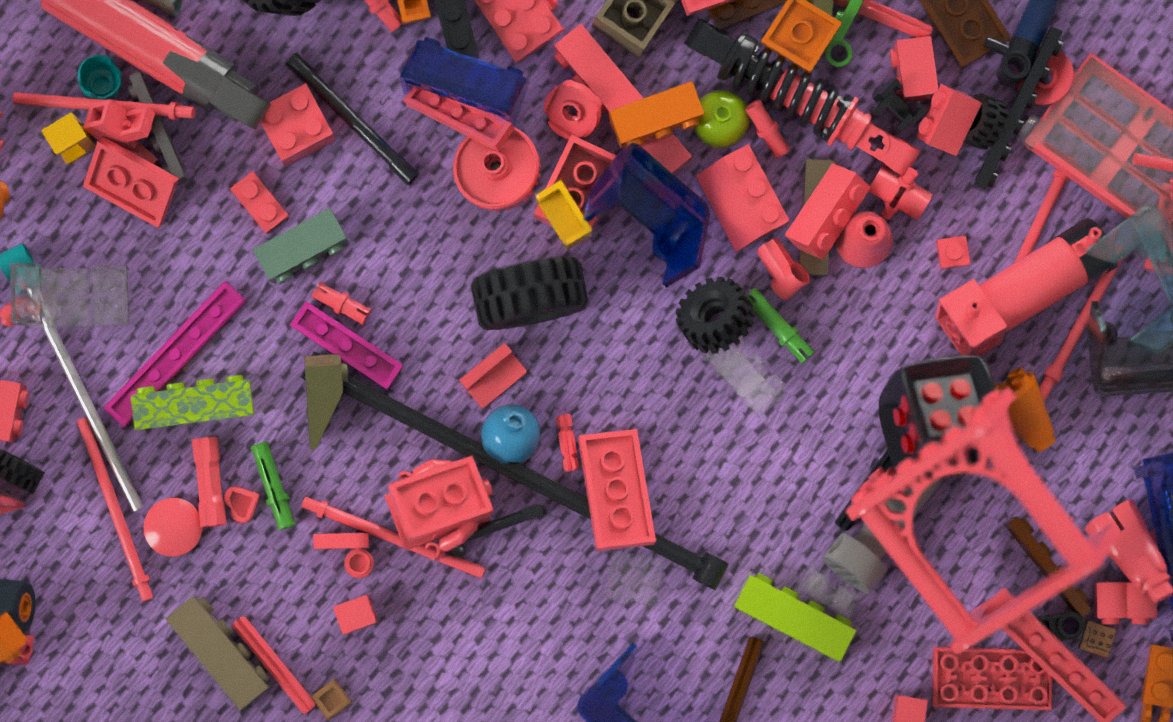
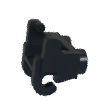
M895 77L888 83L883 82L875 88L872 99L876 103L879 102L876 107L872 106L869 110L873 116H876L885 108L899 122L896 127L892 126L889 129L893 136L899 134L903 129L906 130L909 125L913 126L928 110L917 101L914 104L917 110L913 111L893 91L894 88L900 90L903 86Z

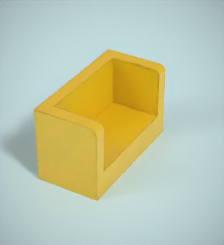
M72 112L41 130L56 155L61 154L67 164L73 163L96 148V144L90 134L83 130L84 124Z
M561 180L536 195V202L567 251L592 236L590 225Z

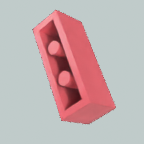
M832 163L784 236L799 250L823 260L871 187L857 173Z

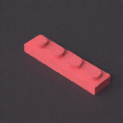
M420 77L404 98L406 106L498 152L514 130L512 123Z

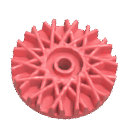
M514 127L513 132L499 152L467 136L456 151L453 162V174L458 189L473 205L480 209L485 208L490 212L493 210L500 212V209L511 210L512 206L517 208L519 202L522 200L527 201V196L533 195L532 189L535 185L538 186L537 179L541 178L539 174V168H541L539 161L541 159L529 137ZM495 164H501L498 169L492 170Z

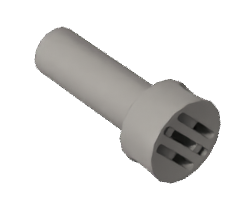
M939 479L929 484L920 494L915 505L913 518L941 484ZM909 486L906 491L901 492L911 495L913 494V489ZM895 498L887 500V506L891 510L896 512L907 510L906 504L903 501ZM900 520L899 525L901 529H904L905 522ZM865 523L853 538L843 533L840 534L822 557L825 564L837 576L856 590L865 594H869L888 571L881 560L887 551Z

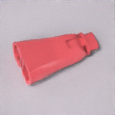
M1133 499L1126 500L1114 507L1111 515L1109 512H1105L1090 521L1085 527V531L1089 536L1108 524L1114 523L1120 532L1107 555L1121 569L1125 576L1142 590L1144 595L1148 594L1154 604L1173 594V588L1169 583L1171 577L1167 574L1165 561Z

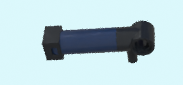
M1029 0L1009 45L990 36L986 37L983 47L1003 55L996 71L997 79L1001 84L1007 87H1016L1027 76L1061 0ZM1007 65H1015L1020 73L1014 74L1010 72Z

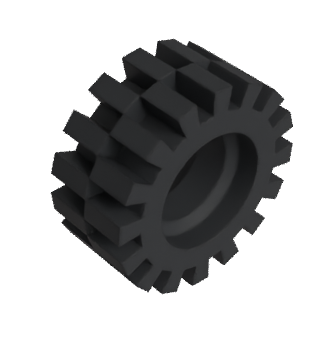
M0 449V478L34 494L45 472L23 459Z

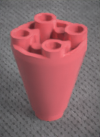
M861 210L854 212L835 241L838 254L845 263L858 268H870L877 266L887 258L892 249L893 234L890 225L882 216L872 211ZM868 227L875 235L868 236L865 233V228Z

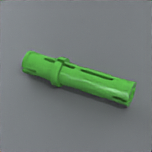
M757 288L750 291L749 293L757 301L756 303L749 295H746L753 305L752 309L780 339L778 343L781 346L785 345L801 364L807 361L808 358L800 349L808 357H811L816 351L798 335L799 330L796 327L792 328L762 296Z
M266 441L253 445L250 449L253 452L268 500H266L267 506L272 508L278 531L291 528L296 525V522L288 504L290 498L288 493L284 492L269 443Z

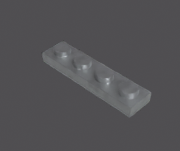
M141 72L129 75L132 85L128 86L133 100L135 102L156 104ZM155 115L152 122V131L155 137L151 138V142L156 153H162L166 163L162 164L163 170L178 177L177 185L179 186L188 182L189 179L162 117Z

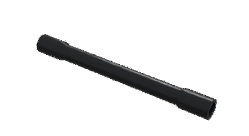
M298 53L293 54L287 60L285 65L349 125L407 186L419 176L420 173L404 157L397 154L317 75L316 71Z

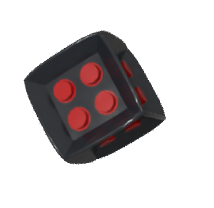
M963 355L925 360L906 365L892 374L879 397V418L888 452L896 472L898 471L896 467L905 459L911 457L912 460H915L921 456L919 451L929 443L934 441L937 445L945 440L942 436L957 425L961 429L967 425L968 422L966 420L975 413L974 409L983 403L982 399L995 390L991 374L981 357ZM969 445L966 448L965 456L967 461L971 464L979 462L980 451L976 446ZM956 451V455L951 461L948 458L950 464L956 465L959 463L958 451ZM990 456L986 465L992 460ZM926 471L928 477H933L931 471ZM971 472L953 473L940 477L939 479L964 475Z

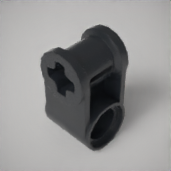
M1074 612L1047 614L1036 617L1060 641L1079 637L1085 628L1082 617ZM1067 617L1073 618L1076 622V629L1070 634L1065 633L1062 628V622Z

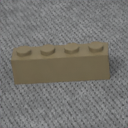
M191 596L165 619L240 711L244 710L271 687L267 682L271 678L260 665L255 667L249 660L252 654L243 643L240 642L237 645L230 637L233 631L223 619L218 622L211 614L214 608L205 597L199 599L198 596Z

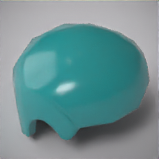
M95 54L85 58L80 64L78 84L81 91L88 98L113 99L122 89V72L111 57Z

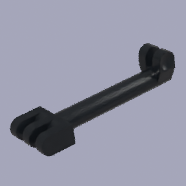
M536 504L478 525L477 531L465 542L541 517L545 514V507ZM464 543L452 549L454 556L461 557L466 553Z

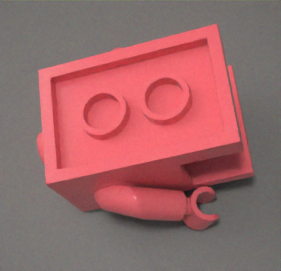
M473 456L455 462L451 460L430 459L415 467L412 473L400 472L398 478L402 480L388 484L389 494L384 496L404 550L406 551L426 544L425 549L428 550L436 547L437 553L435 556L430 557V560H441L445 556V552L463 544L477 531L478 525L488 522L493 512V507L488 497L492 495L490 482L487 478L481 479Z

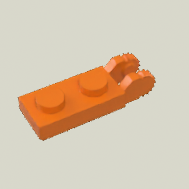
M1150 644L1141 698L1143 706L1140 722H1151L1152 705L1161 706L1158 722H1169L1170 708L1173 707V648Z

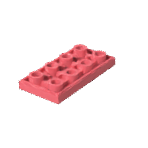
M933 647L932 707L1052 710V676L1024 650L967 648L956 655L951 648Z

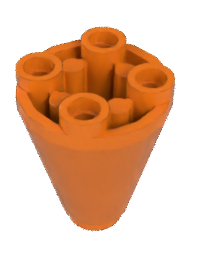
M1019 367L1008 374L1006 381L1000 385L995 383L994 386L999 393L1009 387L1016 396L1008 406V417L1012 432L1030 448L1040 452L1050 447L1056 441L1053 435L1054 428L1036 376L1033 372H1025L1022 367Z

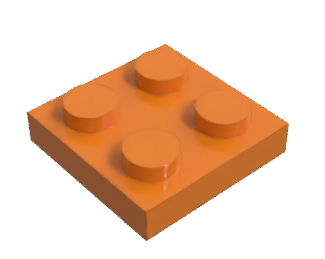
M787 0L761 40V44L811 74L841 27L842 22L806 0Z

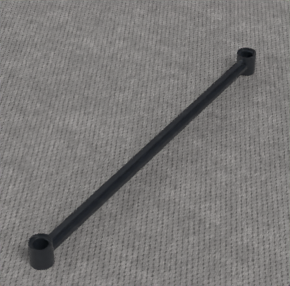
M313 351L311 356H318L321 354ZM304 368V370H303V372H302V374H301V376H300V378H302V379H304V380H305V368ZM348 376V382H342L344 394L467 457L473 456L475 461L591 520L588 498L518 462L503 464L492 459L481 443ZM656 533L655 544L643 546L694 572L692 579L705 584V586L713 590L717 589L729 565L727 562L707 552L701 557Z

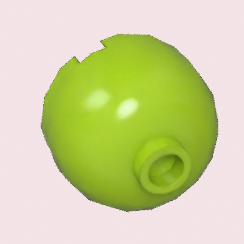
M716 90L700 99L704 118L699 121L700 125L694 128L696 136L705 145L715 149L737 145L745 137L750 125V116L745 111L746 103L737 94L728 90Z

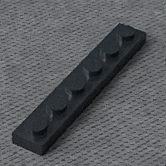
M1053 26L1048 30L1033 60L1030 71L1025 77L1008 111V115L1005 117L1007 119V124L1003 126L1005 130L1003 134L1000 133V139L997 142L994 141V146L990 148L972 187L984 191L987 186L992 188L999 174V172L995 171L999 160L1003 162L1006 160L1012 148L1008 142L1012 134H1019L1025 120L1021 118L1025 107L1031 109L1038 93L1034 92L1038 81L1042 83L1045 81L1051 67L1047 66L1051 55L1056 57L1064 41L1059 38L1063 31Z

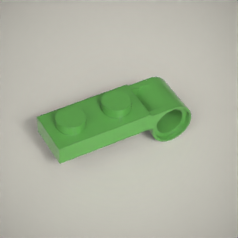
M846 0L849 4L845 11L839 10L835 16L837 20L842 22V25L826 49V58L834 66H844L852 58V48L843 39L864 0ZM835 45L846 47L848 55L844 61L837 62L831 57V49Z

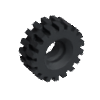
M717 277L716 282L712 278H708L704 285L700 282L695 284L697 289L693 292L689 289L685 293L687 299L681 298L678 303L681 308L676 309L675 314L678 317L676 318V323L692 347L696 350L700 349L702 353L707 354L710 350L712 354L719 353V348H722L724 352L730 350L729 345L733 342L735 345H738L741 342L739 337L741 335L746 337L749 333L746 328L753 326L754 321L751 318L755 317V312L752 309L753 305L739 284H735L730 278L725 281L723 277ZM724 312L720 318L709 322L715 314Z

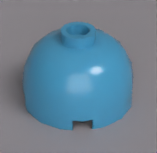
M506 404L498 406L489 413L481 429L483 448L492 459L500 463L525 462L534 454L539 444L540 426L537 418L530 410L520 405Z

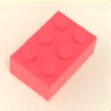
M571 135L545 189L561 180L593 231L624 166V159ZM537 205L534 211V219L551 226L543 211Z

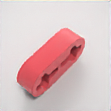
M369 533L313 534V549L369 548Z

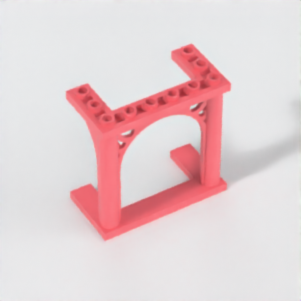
M1009 387L1000 393L995 389L982 399L983 403L974 409L975 413L966 420L968 422L967 425L961 429L957 425L951 428L942 436L945 440L937 445L934 441L929 443L919 451L921 456L915 460L909 457L896 467L897 472L893 465L886 470L882 467L875 470L868 476L869 480L859 487L860 491L850 498L853 503L846 510V513L852 520L859 516L862 518L954 639L949 646L956 655L1099 568L1120 532L1112 522L1086 539L1034 472L1021 452L1010 426L1008 406L1016 396ZM969 445L976 446L980 451V460L977 464H971L966 459L965 451ZM956 451H958L959 463L956 465L950 464L948 458L951 461L955 457ZM989 456L992 459L990 463L994 464L996 468L990 469L986 466ZM926 471H931L933 477H928ZM960 472L978 473L993 478L1005 485L1017 496L1069 564L991 613L986 614L982 609V606L990 600L988 599L974 608L969 614L922 553L913 527L914 509L920 494L933 481L949 474ZM909 486L913 489V494L911 495L901 492L906 491ZM892 498L899 499L906 504L907 510L904 512L893 511L887 506V500ZM900 520L905 522L904 529H901L899 525Z

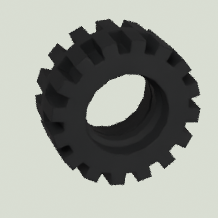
M980 93L973 97L982 104L964 143L981 150H986L988 147L994 146V141L997 142L1000 139V133L1003 134L1005 130L1003 126L1007 124L1005 117L1008 115V111L1005 110L1007 106L1002 101Z

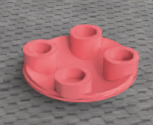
M167 498L157 502L148 511L144 520V535L148 544L156 552L165 556L175 557L188 553L197 545L203 533V528L200 527L198 510L190 502L180 498Z

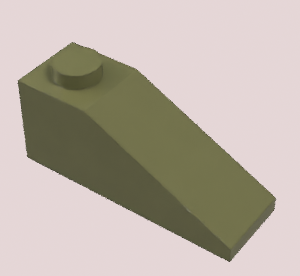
M340 354L304 356L310 450L317 449L343 393L342 382H348L347 364H341Z

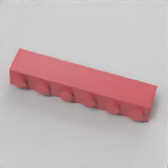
M579 24L554 45L556 54L553 57L562 69L568 67L575 75L572 77L574 82L585 85L595 95L600 97L603 104L601 113L605 111L609 116L610 110L643 99L641 94L582 24ZM609 121L608 123H609V125L611 126V128L613 129V126H612V124H611V121ZM674 134L661 140H656L655 137L644 141L645 145L631 150L637 158L642 156L646 160L648 165L645 167L655 180L661 178L664 183L691 162L692 155Z

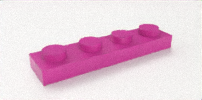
M305 301L290 324L292 328L330 353L340 354L342 361L386 390L390 388L404 367L403 364L307 301Z

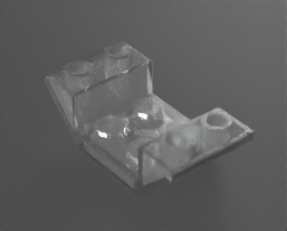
M10 264L12 324L33 328H98L129 324L127 266H97L93 269L41 268V264Z

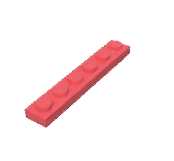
M1003 587L982 606V609L986 614H989L1015 597ZM1030 611L1001 627L1099 722H1110L1126 709L1125 703Z

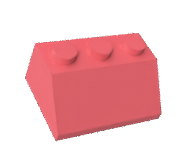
M749 144L722 157L696 175L735 252L787 227L790 221Z

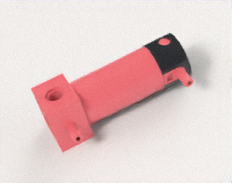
M1086 218L1056 236L1051 242L978 285L975 279H972L939 299L935 318L961 356L973 355L981 357L1001 345L1006 332L1079 288L1089 285L1117 268L1118 258L1116 252L1101 227L1092 219Z

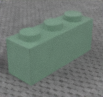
M328 208L254 248L253 252L272 284L278 282L280 285L291 280L294 277L293 272L301 268L306 271L320 263L319 258L329 253L330 257L341 253L346 249L344 245L349 243L331 208Z

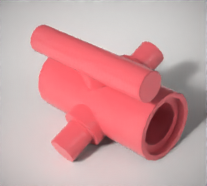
M882 165L868 192L885 201V207L881 212L885 219L889 220L894 213L902 211L918 221L933 193L915 183V179L918 176V172L915 169L908 168L905 175H900L885 165Z

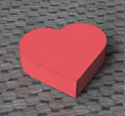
M236 486L227 489L224 494V501L231 508L230 513L233 520L242 524L251 521L261 495Z

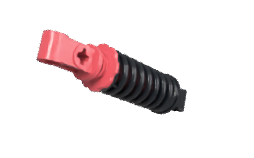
M698 18L684 42L685 45L694 51L709 57L721 65L717 79L726 81L734 77L733 85L737 89L742 88L749 81L746 93L750 97L757 95L762 89L760 95L762 104L766 105L774 100L773 109L777 113H780L787 107V119L793 121L800 115V126L803 129L808 128L812 123L815 124L813 128L814 135L822 138L829 146L837 140L846 144V148L849 150L857 146L901 175H905L908 168L912 167L921 152L905 140L893 136L872 123L873 115L869 113L864 114L857 109L859 98L849 94L841 97L838 95L839 89L836 86H831L827 92L824 91L825 80L823 78H818L814 83H811L812 73L804 71L801 75L797 74L798 66L794 63H790L785 71L782 70L785 58L778 54L770 63L768 59L772 50L766 46L758 55L755 54L759 49L757 46L758 40L749 35V32L746 30L737 40H734L722 33L717 27ZM878 135H881L883 137L882 143L885 146H878L876 149H873L871 147L873 142L869 138H876Z

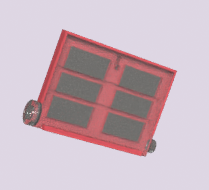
M1090 53L1074 74L1073 85L1068 94L1060 101L1051 104L1041 119L1033 114L1016 138L1023 142L1022 144L1156 241H1159L1162 236L1168 239L1173 232V203L1170 198L1172 188L1169 181L1173 179V172L1133 165L1132 158L1135 153L1173 160V111Z

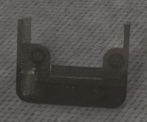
M1092 301L1087 337L1091 381L1095 393L1100 396L1173 392V334L1118 337L1115 325L1103 321L1098 301Z

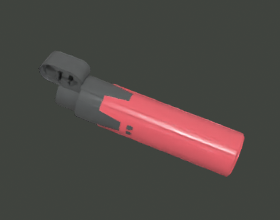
M41 0V8L207 112L215 109L234 122L240 121L256 130L271 106L268 101L257 95L259 86L237 72L238 67L236 64L132 0Z

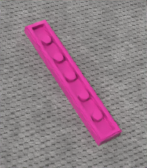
M224 281L103 408L121 426L126 428L133 421L130 395L137 394V388L154 386L155 392L162 391L247 301Z

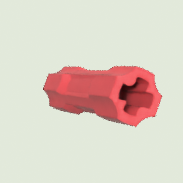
M218 437L192 439L199 492L200 527L227 525L225 503L222 496Z

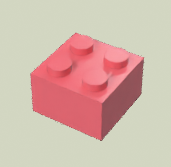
M306 83L269 102L271 106L261 121L264 130L285 167L336 141L332 130Z

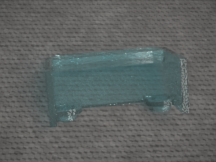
M1144 206L1102 237L1098 243L1093 244L1085 251L1089 256L1117 263L1136 248L1142 258L1151 260L1172 307L1129 341L1131 345L1160 354L1173 344V231L1161 209Z

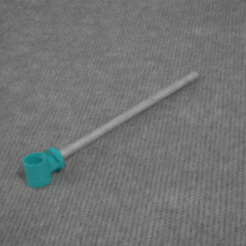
M24 243L1 253L0 268L9 281L16 280L17 283L12 287L15 294H26L133 512L144 508L36 290V287L42 283L40 275L33 276L31 270L36 268L31 253Z

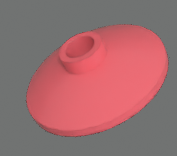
M1060 51L1056 57L1051 55L1047 66L1051 67L1048 75L1052 76V81L1049 84L1038 81L1034 92L1038 93L1033 104L1043 106L1054 104L1063 99L1070 91L1074 81V69L1068 57ZM1023 81L1021 82V84L1017 86L1018 90L1020 89Z

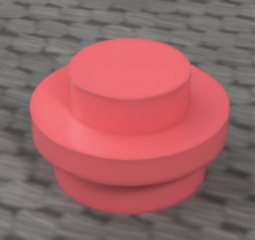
M354 549L345 558V569L352 577H366L374 568L373 556L365 549Z

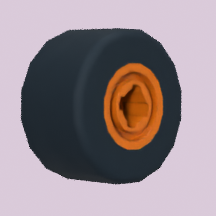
M0 579V615L7 612L22 633H25L29 629L35 614L36 599L33 586L29 581Z

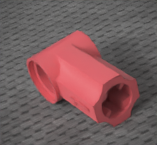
M773 238L758 248L757 254L773 278L771 280V287L777 296L788 300L809 283L810 277L808 272L801 264L792 260L779 238Z

